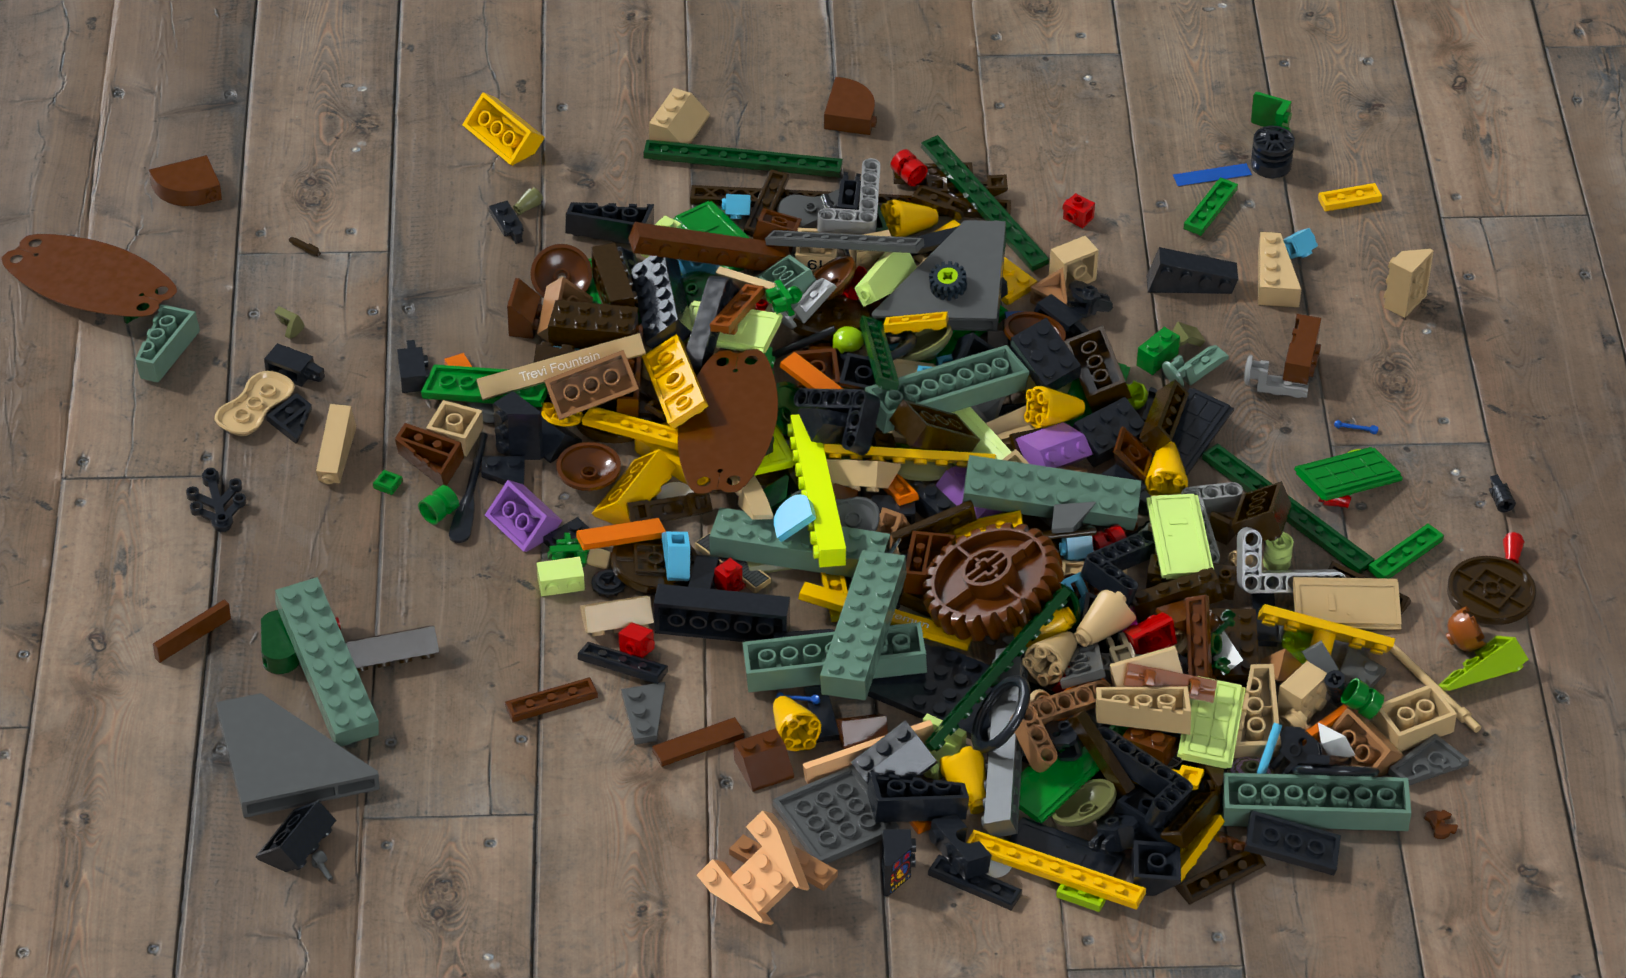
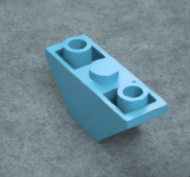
M663 532L662 544L667 580L689 581L690 542L688 532Z

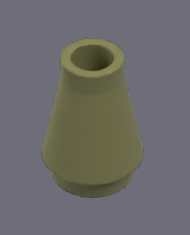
M534 187L527 189L518 202L513 205V208L517 214L521 215L539 206L543 196Z

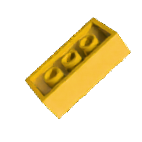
M482 92L462 124L512 166L535 154L545 138L498 98Z
M661 449L634 459L591 514L614 525L629 523L630 519L626 503L642 500L650 501L662 490L660 487L672 478L671 473L676 467Z

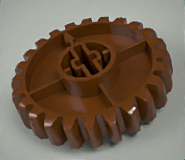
M1006 522L1002 524L1001 528H997L995 524H990L986 526V531L982 532L979 528L971 531L970 537L961 535L956 538L957 544L955 546L946 545L942 549L945 555H938L932 560L935 567H930L927 570V580L922 584L923 601L934 624L937 627H941L944 633L947 635L956 634V637L960 640H966L971 636L974 642H980L985 636H989L992 641L997 640L1000 637V633L1005 632L1007 636L1015 634V628L1020 626L1023 629L1035 614H1040L1043 611L1041 607L1047 601H1052V594L1062 588L1060 583L1064 580V572L1059 552L1048 536H1043L1042 532L1037 528L1029 529L1026 524H1019L1014 528L1012 522Z

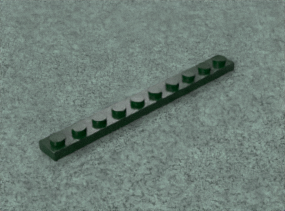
M938 135L921 142V149L986 221H1006L1007 245L1032 272L1049 264L1047 255Z
M646 140L643 152V159L770 171L771 169L786 173L840 178L843 159L655 140Z
M1218 443L1202 454V460L1232 482L1240 484L1247 493L1272 485L1270 481ZM1288 495L1291 507L1287 523L1359 574L1366 571L1369 564L1374 562L1375 559Z
M1066 587L1052 594L1053 600L1047 601L1041 607L1043 611L1032 617L1029 623L925 740L924 745L930 752L933 750L937 752L946 743L944 739L948 734L951 736L960 727L958 723L961 719L965 720L973 712L972 707L974 704H979L987 696L985 693L989 687L993 688L1000 681V674L1007 672L1014 665L1013 659L1016 656H1021L1027 650L1026 644L1029 641H1034L1041 634L1039 629L1043 625H1048L1054 619L1052 614L1056 610H1061L1067 604L1066 598L1071 592Z

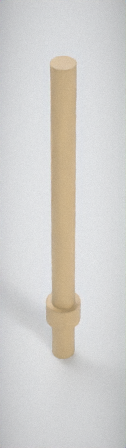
M1394 644L1390 652L1424 685L1427 686L1433 683L1457 713L1456 718L1461 723L1469 726L1475 733L1479 732L1481 725L1471 717V713L1465 707L1457 704Z

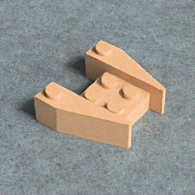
M762 810L746 826L762 847L735 873L730 870L725 862L712 859L697 876L712 894L758 922L772 925L774 922L766 913L794 886L806 891L810 888L788 831L773 813Z

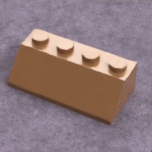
M624 350L544 380L559 420L639 390Z

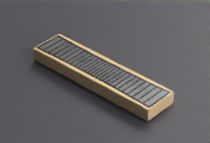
M709 533L695 542V549L703 555L710 556ZM719 557V558H720V563H719V565L722 564L724 561H726V560L729 559V558ZM733 559L743 567V582L753 593L759 592L771 583V577L763 571H749L747 561Z

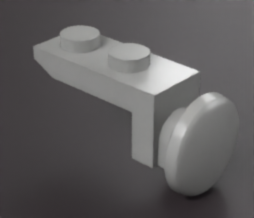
M824 278L816 280L802 295L798 303L791 304L795 315L789 317L786 311L780 313L783 315L781 323L791 329L797 327L793 321L794 318L805 323L837 288L836 285Z
M1253 355L1248 356L1244 371V383L1246 386H1249L1250 379L1258 380L1257 392L1307 398L1309 383L1306 385L1284 381L1283 376L1268 375L1269 361L1253 360Z

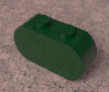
M274 610L261 618L263 667L270 673L285 674L299 666V659L278 610Z

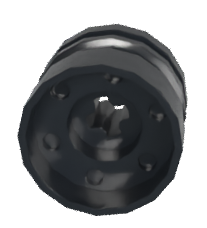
M1266 126L1258 129L1253 137L1250 165L1252 170L1265 178H1280L1287 175L1292 167L1295 142L1293 134L1280 126Z

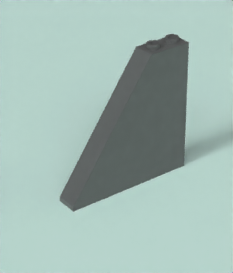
M964 220L872 312V318L882 321L884 328L886 317L948 311V324L952 330L998 331L1007 236L1006 221ZM944 261L945 264H948V261H952V265L957 262L959 267L962 265L966 271L967 289L962 296L958 294V299L951 297V301H948V297H945V300H941V296L936 298L935 293L932 294L930 289L929 273H931L932 268L935 269L936 264L941 266V262Z
M259 693L216 702L218 718L244 818L303 806L318 800L322 802L380 789L377 770L263 694Z

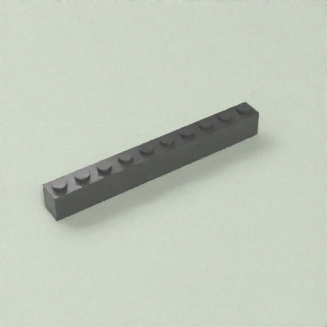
M1006 648L996 649V656L993 662ZM1025 652L1013 659L1014 665L1007 672L1000 674L999 677L1001 679L999 682L1014 675L1022 676L1027 680L1028 670L1022 664ZM1017 686L1005 691L995 701L992 710L989 711L991 727L988 728V737L990 740L1002 732L1014 714L1019 701V688ZM1014 733L1000 748L987 753L988 762L985 763L987 780H984L986 798H983L985 813L981 821L983 829H987L989 835L995 837L1018 834L1023 749Z

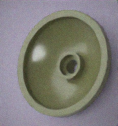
M947 324V327L941 330H932L931 328L915 332L914 334L917 337L915 348L899 359L921 362L936 358L937 354L945 348L952 337L953 330L951 326ZM907 340L901 341L895 349L904 345Z
M910 446V447H907V448H904V449H921V450H924V449H922V448H920V447L913 448V447H911V446ZM906 460L905 464H901L897 474L905 479L915 481L939 480L946 470L953 467V463H948V466H937L935 462H927V465L914 464V461Z
M1105 779L1089 780L1051 816L1057 824L1066 827L1091 824L1101 818L1112 807L1117 795L1116 788L1112 782Z

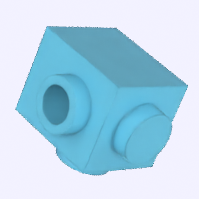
M726 194V198H722V210H725L726 215H730V219H742V216H750L751 195Z
M1310 228L1297 231L1283 240L1290 259L1300 256L1301 258L1307 257L1312 254V249L1318 246Z
M1090 535L1061 538L1062 542L1059 543L1060 554L1066 560L1084 561L1083 558H1086L1089 553L1094 552L1092 536Z

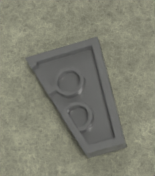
M665 682L621 689L635 745L657 741L666 688Z

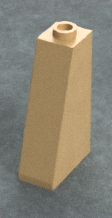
M330 404L316 469L318 480L325 484L340 483L356 431V423L351 406Z

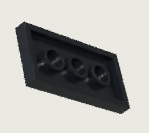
M1252 810L1249 815L1244 851L1334 876L1337 871L1341 835Z

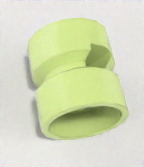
M1283 532L1281 537L1276 540H1265L1263 565L1267 570H1288L1291 566L1294 541L1289 534Z

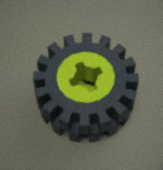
M945 261L941 262V266L936 264L935 269L932 268L931 273H929L930 289L932 294L935 293L936 298L941 296V300H945V297H948V301L952 300L951 297L958 299V294L962 296L967 289L966 271L962 265L959 267L957 262L952 265V261H948V264H945Z

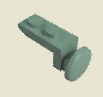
M1217 345L1209 346L1185 364L1181 355L1174 358V361L1171 363L1165 361L1162 364V369L1169 382L1176 379L1182 387H1184V381L1191 386L1228 360L1229 355Z

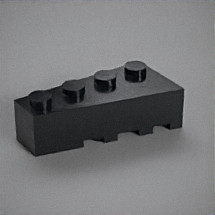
M571 202L566 212L565 233L574 236L608 240L615 243L630 244L628 238L634 222L654 225V204H647V207H637V204H629V207H617L616 203L599 206L598 203Z

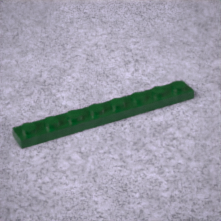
M862 315L859 323L876 385L886 391L890 389L897 391L899 380L882 321Z

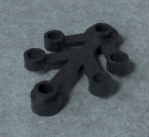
M207 468L202 473V481L206 487H209L211 498L200 494L197 487L187 488V499L195 501L190 504V512L194 516H201L210 520L212 526L218 532H226L233 524L232 516L241 507L246 505V496L242 493H237L242 490V481L238 478L231 479L229 481V488L220 497L218 489L220 482L219 472L214 468ZM233 497V504L224 512L223 507ZM203 504L215 509V513L203 509Z

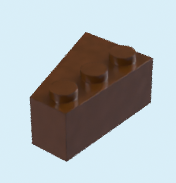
M1302 314L1296 315L1295 328H1293L1292 332L1293 338L1289 344L1285 361L1284 381L1307 385L1309 377H1314L1315 367L1317 366L1318 356L1321 351V344H1318L1321 318Z
M404 423L395 437L398 454L439 486L448 485L464 459L461 442Z
M912 531L906 560L907 575L904 581L903 593L924 595L922 584L927 580V570L930 567H935L932 560L938 555H945L942 549L946 545H956V535Z

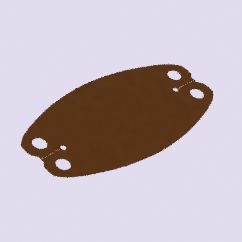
M33 234L23 238L19 242L20 246L15 250L8 251L1 257L4 267L28 288L55 302L86 311L118 316H149L159 309V304L163 300L170 299L177 293L176 285L172 280L145 259L114 245L91 239L56 234ZM34 239L42 241L37 247L29 246L30 241ZM15 255L23 256V259L18 263L10 261ZM159 287L168 288L165 294L158 295L155 293V290ZM141 303H148L150 305L145 311H138L136 309Z
M749 349L742 353H734L728 350L718 351L709 358L697 375L708 407L701 413L688 419L684 424L678 426V452L681 467L688 486L697 494L710 493L713 490H722L730 493L738 492L754 476L770 446L777 421L778 395L771 365L765 354L759 349ZM749 356L758 358L755 364L748 365L745 363V359ZM725 357L729 359V363L725 366H718L716 364L719 358ZM731 476H738L740 482L736 485H729L727 479ZM702 477H708L711 480L706 486H699L697 484L698 479Z

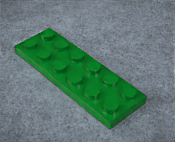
M434 364L421 391L422 398L493 404L507 394L482 401L477 379L507 371L508 369ZM545 383L514 391L534 407H542L548 394Z

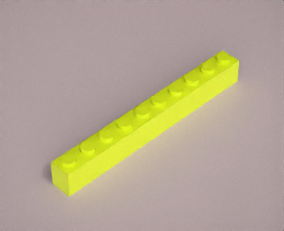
M791 415L790 424H787L788 437L791 436L790 449L793 450L792 457L793 463H795L796 476H800L798 477L799 490H801L802 495H805L813 503L816 519L807 525L808 531H812L810 532V543L814 545L813 557L818 559L819 567L845 566L846 545L823 443L811 442L800 415Z

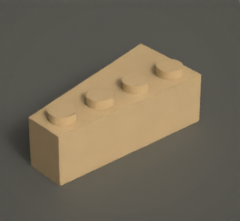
M1260 232L1258 248V305L1299 307L1301 287L1281 233Z
M1251 664L1234 758H1262L1273 723L1279 724L1274 664ZM1280 734L1272 757H1277L1280 754Z
M1188 686L1096 687L1095 711L1097 723L1190 735L1191 706Z

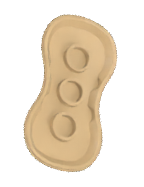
M262 371L253 375L247 381L243 392L236 399L222 405L217 410L215 422L225 431L234 435L247 436L254 433L262 424L266 413L284 403L292 395L295 387L293 381L287 376L273 371Z

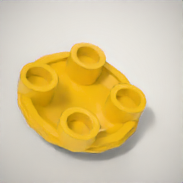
M546 402L542 406L541 415L551 424L565 427L578 425L582 422V412L559 420L552 403Z

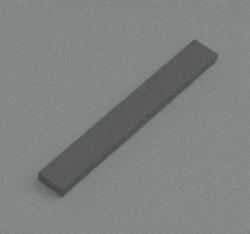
M773 230L765 238L766 245L901 253H917L924 246V239L781 230Z

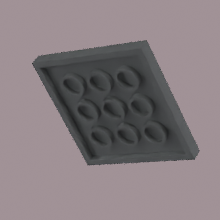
M853 765L773 799L774 808L807 853L826 864L881 841L883 830L899 829L896 822L875 823L867 795L868 784Z

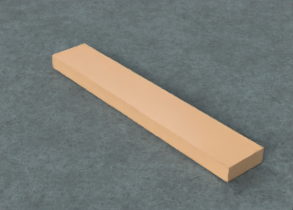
M931 720L910 726L923 743L934 731ZM884 736L804 763L803 770L806 783H812L851 766V761Z

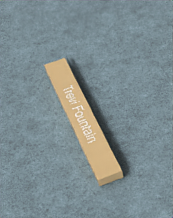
M640 333L478 378L477 383L482 401L510 393L511 391L545 383L544 380L621 350H624L627 359L646 355Z

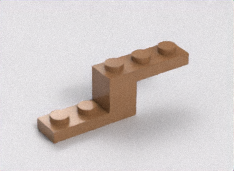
M743 834L729 848V855L746 863L762 846ZM794 846L807 882L824 891L838 877V870Z

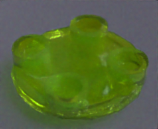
M1300 630L1296 632L1287 631L1282 638V647L1287 649L1300 663H1305L1307 659L1302 651L1310 647L1313 634Z

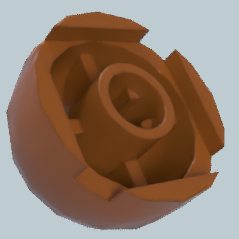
M1467 606L1459 609L1449 618L1447 624L1449 632L1446 633V637L1451 645L1456 644L1460 650L1472 652L1486 646L1487 642L1482 640L1485 638L1475 617H1470L1467 613L1470 611Z

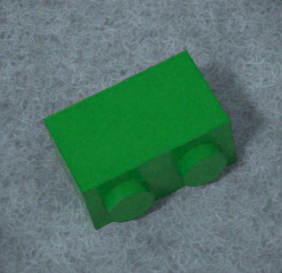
M1166 327L1160 329L1138 347L1136 366L1154 375L1162 368V364L1165 361L1170 362L1179 354L1180 336Z

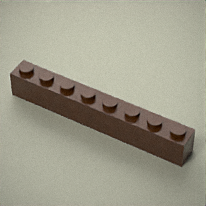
M634 222L628 238L633 253L758 271H765L786 256L791 255L788 246L766 245L765 240Z

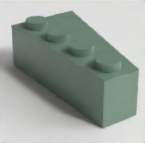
M163 304L159 305L158 314L152 320L153 326L151 329H148L147 339L142 343L135 359L141 379L159 383L200 332L195 311Z

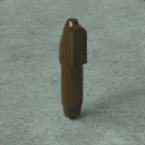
M295 237L289 238V242L306 253L314 256L321 255L318 247L310 243L307 244Z

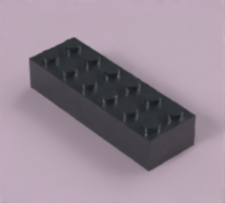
M649 256L644 261L637 263L631 270L645 343L654 349L676 334L683 342L690 337L692 324L679 261L672 258Z
M658 584L654 600L655 634L736 642L773 639L774 632H789L790 597Z

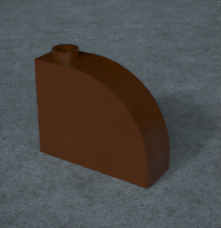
M835 77L824 112V129L870 135L872 128H876L877 124L873 94L866 86L857 81Z
M207 155L149 169L150 183L153 191L160 199L177 206H199L222 200L221 186Z

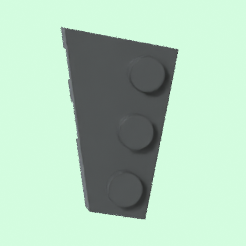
M1098 642L1087 647L1076 648L1070 660L1071 667L1066 668V677L1061 678L1060 684L1062 689L1106 677Z
M1349 647L1340 671L1344 674L1347 684L1353 679L1358 678L1369 685V688H1373L1386 674L1387 668ZM1330 697L1329 702L1337 707L1343 705L1341 702L1334 704Z
M1434 734L1389 768L1388 774L1391 777L1408 778L1410 786L1466 767L1469 764V759L1438 735Z

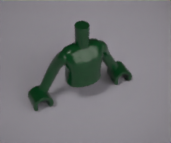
M1226 609L1221 614V620L1224 623L1211 633L1212 658L1219 655L1222 651V638L1220 634L1228 626L1233 627L1235 625L1233 618L1236 617V614L1229 609ZM1222 656L1217 661L1212 660V668H1218L1224 674L1230 672L1228 665L1231 664V661L1226 657Z

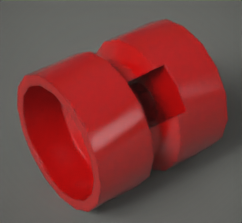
M908 149L899 151L890 163L891 169L898 176H901L909 186H916L921 183L928 172L927 166Z
M1115 524L1106 528L1104 532L1099 531L1096 535L1092 536L1093 551L1127 538L1121 526Z

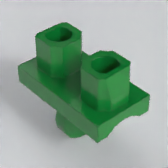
M780 279L774 281L775 287L765 290L768 303H772L776 314L786 311L789 317L795 315L791 304H796L801 300L802 291L796 286L786 289Z
M564 533V539L556 540V546H550L547 555L548 559L551 560L580 557L582 567H585L589 550H583L577 538L571 539L570 533Z

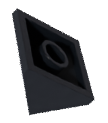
M542 417L543 458L549 463L558 459L560 454L568 447L582 443V439L566 427L551 424Z

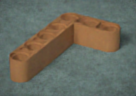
M1097 680L1029 702L1026 714L1015 731V735L1033 770L1036 772L1046 771L1057 760L1058 756L1044 725L1050 721H1057L1078 714L1083 710L1088 711L1096 708V687H1111L1107 681Z

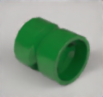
M441 485L432 492V495L426 496L419 502L418 509L427 522L436 525L446 515L451 514L459 507V500L451 488Z
M1355 678L1345 687L1341 695V703L1353 710L1356 709L1360 715L1369 720L1380 711L1384 703V695L1373 688H1369V685L1360 679Z

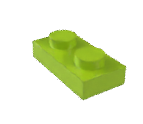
M1060 884L1056 891L1057 898L1097 912L1101 911L1106 902V899L1064 884Z

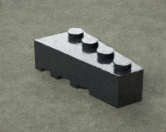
M1159 247L1146 276L1148 293L1232 294L1238 281L1237 263Z
M870 772L867 795L875 823L932 821L933 819L955 813L961 820L966 819L969 796L965 783L934 780L933 783H929L918 777H913V780L899 779V775L889 774V778L879 777L876 772Z

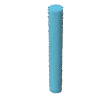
M1273 723L1256 774H1266L1282 725Z

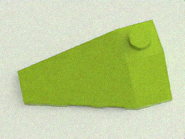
M1495 636L1487 642L1486 646L1475 651L1476 657L1467 659L1462 663L1463 669L1453 671L1439 686L1444 691H1450L1507 673H1515L1524 667L1523 664L1529 659L1516 637Z

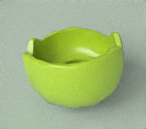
M844 326L833 335V348H837L841 354L859 350L864 344L862 332L854 327Z
M1133 380L1131 384H1127L1132 396L1128 401L1135 410H1138L1146 404L1148 391L1144 384Z

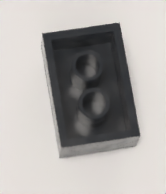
M1047 318L1011 337V351L1029 370V376L1037 386L1058 390L1080 377V363Z
M1126 397L1076 421L1073 428L1085 435L1093 455L1087 457V460L1094 468L1114 458L1113 451L1121 427L1124 426L1141 442L1139 437L1145 422Z

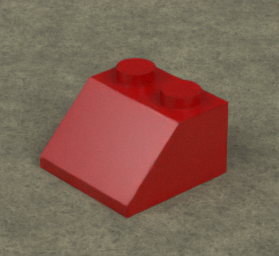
M1164 612L1152 615L1147 620L1137 625L1133 624L1123 631L1128 642H1131L1135 654H1147L1177 644L1174 621L1171 616Z

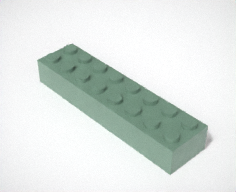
M1005 345L898 377L899 386L897 391L892 389L886 391L879 388L876 384L865 387V391L880 398L881 402L876 425L884 434L894 431L895 426L889 419L902 400L952 413L1025 390L1029 370L1011 349Z
M969 455L962 503L971 500L974 507L1005 512L1021 510V513L1025 515L1053 519L1055 504L1096 502L1082 523L1105 527L1118 524L1122 529L1134 531L1138 517L1141 481Z
M720 507L709 536L710 556L731 557L736 560L853 578L862 550L888 553L890 550V534L841 526L846 545V565L819 567L818 559L813 557L814 545L810 543V532L812 531H808L807 526L781 542L776 536L774 516L773 519H751L744 511Z
M862 550L820 674L822 695L866 700L907 575L905 555Z
M318 577L276 589V607L332 741L342 747L379 735V720Z
M921 622L890 625L873 679L927 673L926 650ZM834 632L743 642L748 693L821 685L820 674Z
M1224 773L1222 782V817L1225 821L1223 826L1248 827L1249 815L1253 810L1317 829L1409 830L1411 803L1408 778Z

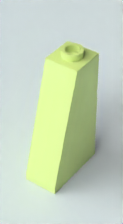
M884 252L854 288L863 307L891 294L917 268L910 253Z

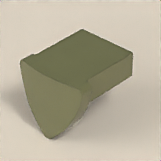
M280 306L274 311L280 323L287 325L285 337L292 339L304 329L305 325L299 315Z
M1181 322L1176 323L1173 332L1180 336L1179 346L1189 343L1201 347L1204 344L1205 339L1196 327Z

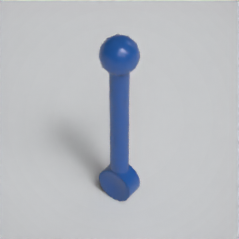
M1340 420L1334 423L1336 428L1345 427L1370 431L1371 434L1378 433V427L1375 425L1367 427L1342 423Z
M782 692L776 695V698L787 696L793 700L812 701L813 704L820 702L818 695L806 697L784 695Z

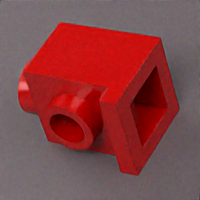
M731 557L714 568L715 587L718 590L739 592L746 587V584L743 582V567Z

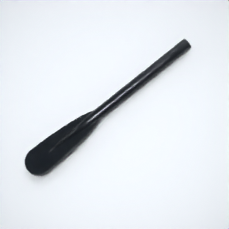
M480 433L466 492L459 503L450 527L449 538L455 543L465 542L471 536L475 509L473 496L488 438L486 433Z

